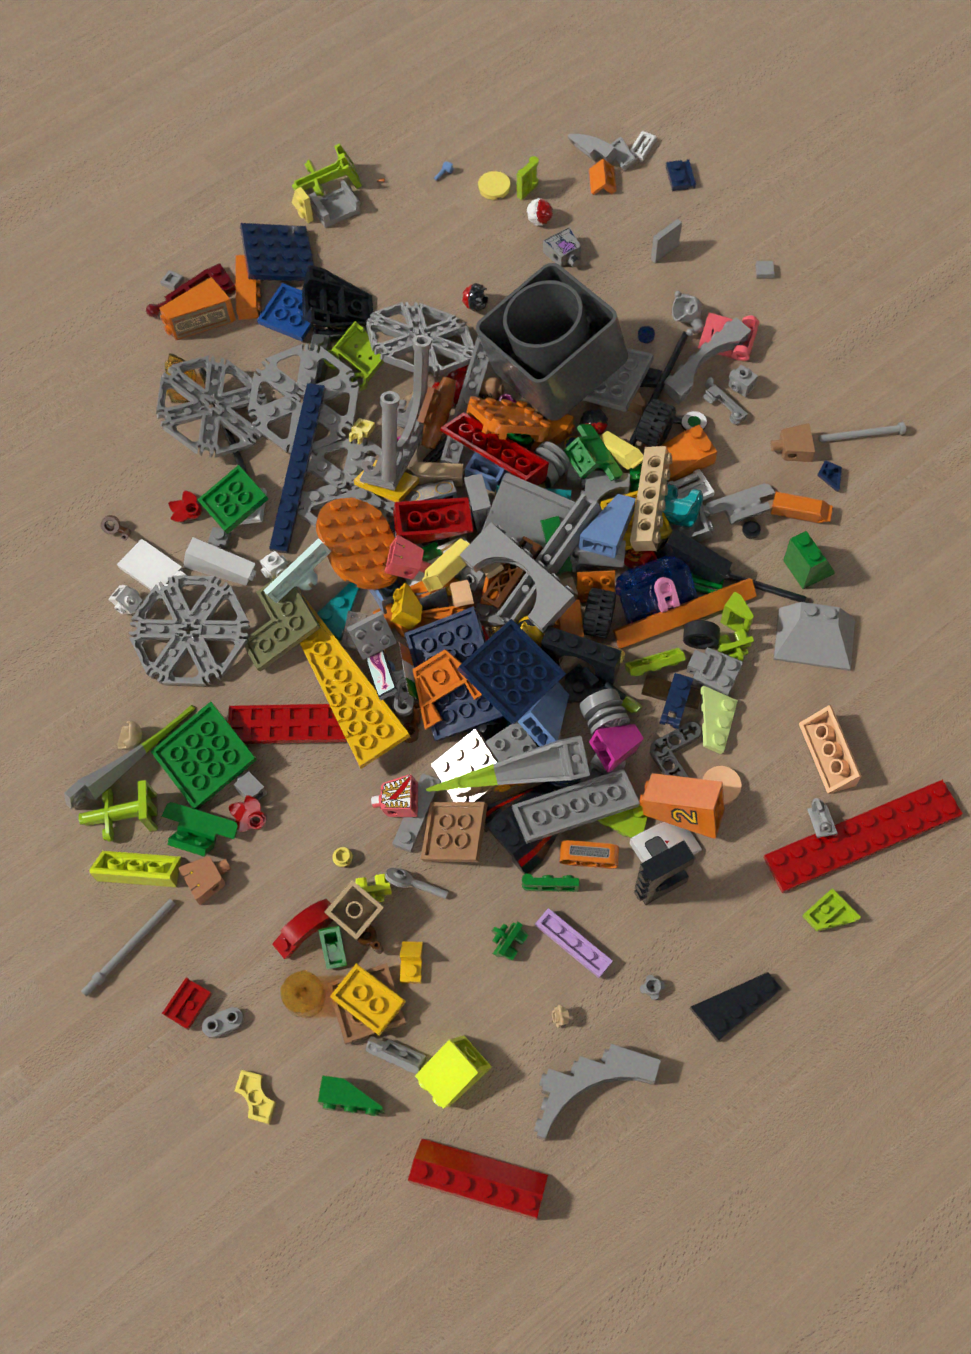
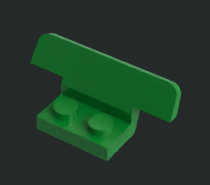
M580 424L577 430L581 436L577 437L563 450L579 477L585 479L598 467L603 468L611 481L620 479L623 474L622 470L593 426L590 424Z
M169 802L166 805L161 816L179 822L177 831L168 838V846L203 857L214 849L218 835L235 839L237 836L238 824L236 822L174 802Z

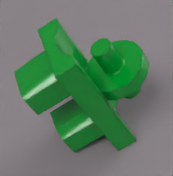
M520 922L512 923L508 930L506 924H503L500 929L497 927L492 929V932L496 935L492 941L498 944L492 954L496 957L502 956L508 960L515 958L518 951L511 946L512 941L515 940L519 944H523L529 936L521 928L523 925Z

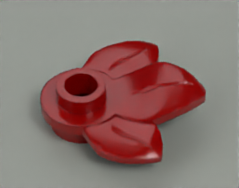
M186 490L182 494V500L168 502L170 510L173 512L170 519L175 522L196 519L202 513V508L197 503L195 494Z
M246 795L244 803L236 802L229 806V811L238 824L239 832H246L251 828L260 829L266 823V815L261 811V804L253 796ZM255 816H256V817H259L260 820H259V821H255V820L253 819V817H255Z

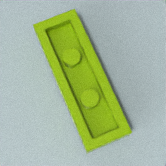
M678 647L624 664L626 671L631 676H641L647 671H658L664 666L678 665L686 659L684 652Z

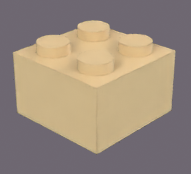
M351 880L325 910V913L357 940L384 907Z

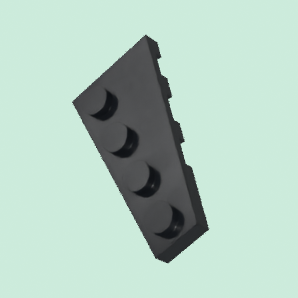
M767 972L691 1006L690 1010L718 1042L781 991L782 988Z

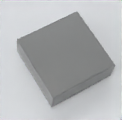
M756 261V278L774 277L773 261Z
M169 270L160 282L162 286L174 291L182 284L184 276Z

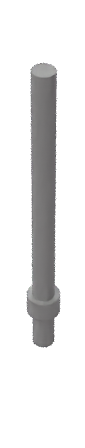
M169 899L100 972L97 971L91 977L92 980L81 992L87 997L98 985L101 986L106 980L105 977L173 908L175 903Z

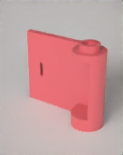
M708 313L698 349L705 342L711 341V337L717 331L720 332L727 321L731 322L733 319ZM752 315L744 317L742 323L751 329L748 340L742 345L735 346L734 350L721 352L718 355L739 361L749 360L759 327V320Z

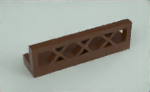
M523 536L519 542V547L523 549L526 543L530 544L532 547L529 552L533 555L532 559L535 560L543 550V547ZM505 563L503 566L504 570L497 574L482 596V599L500 610L526 574L520 567L512 569V564ZM509 575L510 580L508 583L501 584L502 578ZM499 590L497 599L495 601L489 598L491 594Z

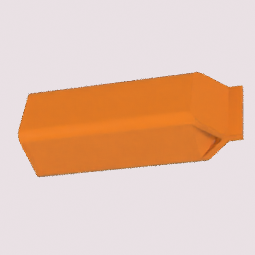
M776 491L771 514L815 523L830 522L833 506L824 500Z

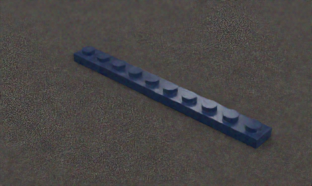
M307 383L269 546L270 551L286 554L289 552L325 394V385Z

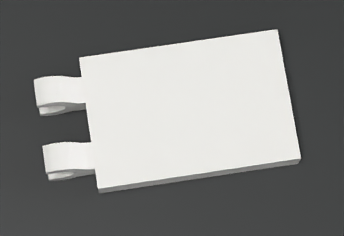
M143 539L117 564L122 571L149 590H152L156 584L159 590H161L159 586L160 581L164 586H167L169 584L168 577L174 581L175 578L173 576H187L182 572V566Z

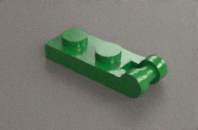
M527 873L522 876V888L525 891L579 892V878H575L572 875H565L562 878H554L553 875H543L542 878H536Z

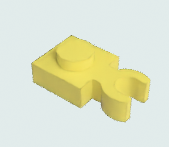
M358 418L351 428L352 432L349 434V442L357 439L360 445L363 442V437L368 438L375 429V422Z

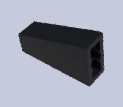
M675 528L661 543L656 553L658 560L667 561L668 564L675 567L686 568L687 572L719 584L723 579L727 580L732 572L730 567L733 562Z

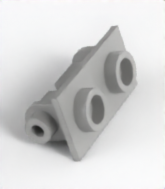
M819 798L813 799L812 808H808L807 811L817 838L837 834L828 806L824 805V802Z

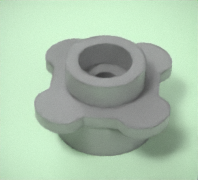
M648 975L645 984L640 987V992L649 995L652 1000H657L660 991L665 988V984L654 978L653 975Z

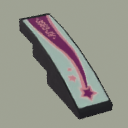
M384 650L366 658L380 701L397 693L396 679L392 674V669Z

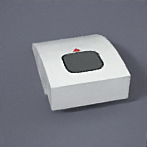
M662 822L630 838L629 843L642 863L685 840L693 855L702 850L689 830L666 822Z

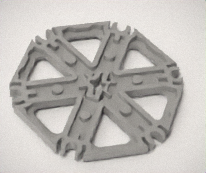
M403 302L373 312L370 319L368 318L366 322L372 352L375 351V355L381 354L380 359L384 360L383 362L414 373V365L404 360L396 359V357L414 350L413 338L415 336L426 335L431 338L428 372H432L434 376L437 375V372L441 376L470 363L474 344L467 325L465 326L464 322L459 323V318H456L455 315L419 303L418 306L417 302H414V306H410L406 302L404 306ZM397 314L403 315L405 317L406 324L392 320L388 317ZM424 315L441 322L426 326ZM381 332L395 338L380 343L377 342L375 333ZM458 335L462 338L464 345L445 338ZM435 353L447 356L450 359L456 360V362L442 367L437 362Z
M304 344L298 345L265 358L267 362L262 361L265 369L260 370L256 368L259 375L254 372L248 413L250 418L257 417V420L252 422V424L257 426L254 428L286 453L289 447L291 454L302 408L299 396L304 397L307 383L316 384L318 366L321 359H326L340 371L338 376L318 383V385H325L326 388L323 402L345 393L350 395L348 413L344 416L339 415L322 402L318 422L330 431V435L314 442L311 452L313 453L315 449L342 441V438H346V435L342 432L343 429L351 431L349 424L354 425L359 394L358 381L350 382V379L355 377V374L352 373L353 370L321 346L320 351L317 345H315L313 351H309V345L306 344L305 351H303ZM294 355L300 357L297 382L277 368L279 361ZM263 382H266L284 396L265 405L257 403L259 386ZM292 415L289 436L286 439H281L268 429V424Z
M209 355L173 364L167 371L171 375H167L164 372L161 376L156 414L157 419H165L160 424L164 431L196 454L198 453V448H200V456H202L204 450L209 452V457H212L215 451L216 458L251 448L255 445L257 440L253 437L260 439L262 434L254 428L257 426H253V424L234 411L249 406L253 382L252 377L227 359L226 365H224V358H221L219 363L215 362V356H212L209 362ZM197 368L205 369V389L185 375L184 372ZM225 374L233 375L244 383L246 387L223 393ZM174 389L190 402L167 408L165 406L166 391ZM258 393L257 403L259 405L266 404L267 398H265V393ZM214 404L215 408H209V405ZM201 419L198 441L193 442L176 429L178 425ZM219 423L239 437L240 442L226 447L218 446Z
M348 438L313 450V453L311 452L310 455L312 460L309 461L307 473L311 472L328 485L308 492L302 490L298 515L316 528L317 517L311 513L312 510L321 508L335 499L353 497L365 501L380 510L389 524L390 519L387 517H394L395 502H385L374 493L354 485V479L363 471L362 463L367 453L374 452L379 456L382 452L379 446L370 440L367 445L366 439H363V443L360 445L357 444V439H353V444H351L352 442H349ZM342 448L347 449L348 454L344 471H341L324 458L325 454ZM349 485L350 487H352V490L350 491L347 489V486Z
M173 576L175 578L174 583L172 578L168 577L169 584L164 586L160 581L159 586L161 590H159L156 584L131 618L133 622H130V625L137 627L134 632H129V635L132 636L129 637L146 674L152 679L155 675L159 674L157 681L160 684L207 686L204 678L208 684H212L210 681L212 675H215L220 680L221 676L218 671H221V675L224 677L239 656L249 638L248 633H242V631L250 629L249 624H247L250 622L231 585L229 586L225 582L223 586L219 587L221 583L220 578H216V576ZM186 585L206 586V590L190 610L182 594V588ZM163 599L173 620L146 619V615L157 600ZM229 600L237 614L235 621L210 620L222 601ZM189 626L194 629V631H190V634L184 631L189 629ZM146 640H170L155 662H150L143 648V643ZM206 641H233L235 646L223 663H217ZM189 651L199 671L198 675L193 678L175 677L173 671L186 652Z

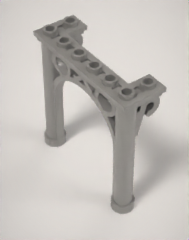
M417 335L413 338V395L407 409H403L407 402L399 400L400 397L395 392L387 391L380 396V405L382 407V452L375 466H372L376 460L375 457L368 456L362 463L364 472L360 482L395 491L422 439L424 425L417 422L428 389L431 338L426 335ZM397 426L405 428L398 442Z

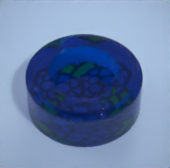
M650 326L641 327L638 330V340L646 344L651 343L655 338L654 329Z

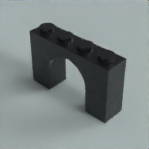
M551 626L547 627L541 642V649L558 666H560L563 656L577 657L593 666L595 676L599 679V682L614 684L619 672L622 650Z
M685 840L640 864L634 890L639 901H643L647 905L687 883L689 876L685 868L693 865L695 856Z

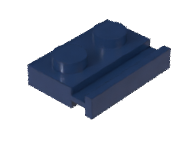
M689 159L683 162L682 160L666 162V171L672 191L696 187Z

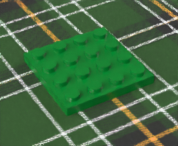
M211 701L150 751L192 808L196 810L257 760Z

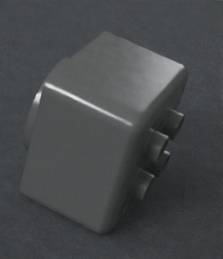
M548 263L541 267L476 324V332L494 372L543 416L552 421L564 417L622 367L628 359V351L616 311L557 263Z

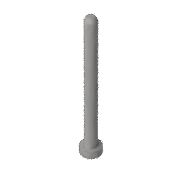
M899 422L896 426L820 435L818 439L819 442H828L897 432L899 435H903L906 432V426L904 422Z

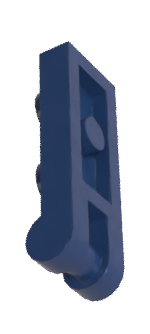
M678 673L674 674L659 724L673 725V728H679L693 678ZM669 712L676 714V717L668 716Z

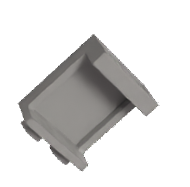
M344 180L341 181L340 189L318 198L315 192L309 194L311 208L325 228L360 213V200L358 196H354L351 186L347 185Z

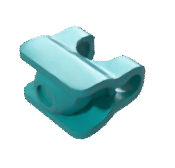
M667 484L668 493L664 498L665 511L662 512H664L668 523L688 528L693 527L703 502L702 491L693 489L687 497L677 499L678 489L676 485Z

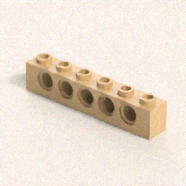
M666 446L645 447L630 538V543L635 551H657V545L661 540L659 531L660 527L663 526L662 511H665L664 498L668 493L669 465L672 464V454L669 453Z

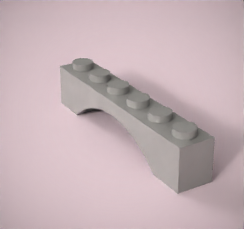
M736 317L731 322L727 321L720 332L717 331L711 337V341L705 342L697 354L693 353L685 365L681 364L673 376L669 375L666 378L663 391L676 403H681L691 393L693 378L697 369L710 357L721 352L734 350L735 346L742 345L748 340L751 329Z

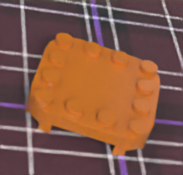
M471 396L466 411L467 415L478 419L483 424V433L497 434L499 439L506 440L507 433L529 434L537 442H543L544 438L547 439L551 426L549 421H546L542 415L535 412V409L528 407L527 403L521 400L514 403L507 399L496 401L493 398H486V400Z

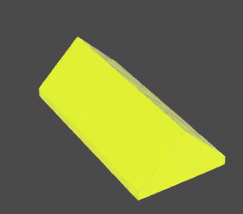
M102 851L89 869V872L99 882L176 887L181 857Z

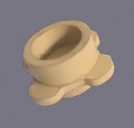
M558 1004V1007H555L552 1012V1019L556 1023L557 1028L569 1022L567 1007H562L561 1004Z

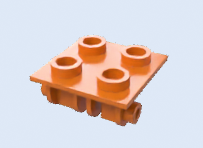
M615 571L577 572V600L580 599V603L587 602L592 588L615 592Z

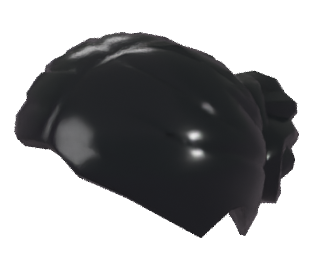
M501 718L496 721L487 722L479 725L476 729L479 730L485 741L506 728V719Z

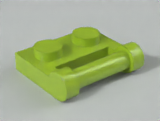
M531 156L529 163L517 172V198L521 200L538 186L537 166L539 159L536 156Z

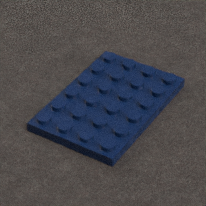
M474 606L405 633L414 668L444 649H447L463 663L486 642L477 609ZM464 684L434 702L443 720L432 726L431 729L434 740L438 742L477 728L481 724L504 718V716L484 696L474 700Z

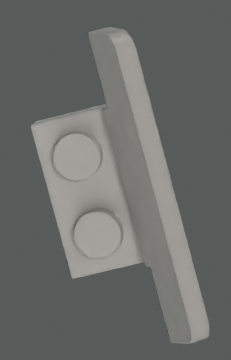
M764 483L708 502L706 504L710 511L708 516L724 511L730 524H734L763 514L770 509L768 502L762 504L760 499L775 494V491L769 484Z

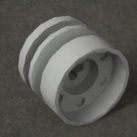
M543 441L534 450V454L549 462L547 478L544 482L545 487L551 489L557 483L559 477L563 476L569 469L570 461L565 452L557 445L549 441Z
M615 689L595 692L585 698L580 704V710L584 719L589 720L587 726L591 729L592 736L597 729L623 726L630 723V718L626 714L625 708L621 707L622 701Z

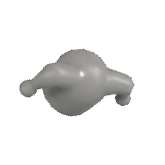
M676 291L674 294L676 298L672 306L673 319L692 325L693 329L689 328L686 331L688 336L702 332L704 324L700 317L702 314L700 300L690 294H682L680 291Z

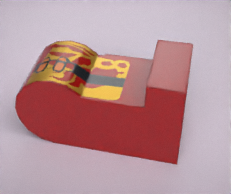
M631 548L625 553L624 564L627 567L633 569L636 566L648 574H651L659 564L654 551H635L634 548Z

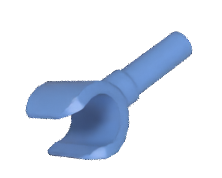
M444 162L442 170L434 177V180L437 181L445 172L452 173L454 170L453 164Z

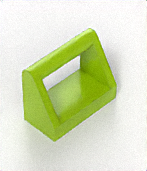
M734 591L725 604L720 623L735 632L744 629L748 635L754 615L743 597Z

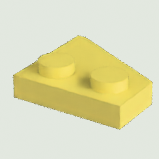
M300 187L294 192L292 204L297 209L299 216L302 219L304 218L307 223L314 221L310 198Z

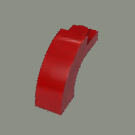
M327 899L310 905L292 918L280 930L281 934L272 945L284 959H288L308 937L319 931V929L327 928L333 921L325 913V910L331 904Z

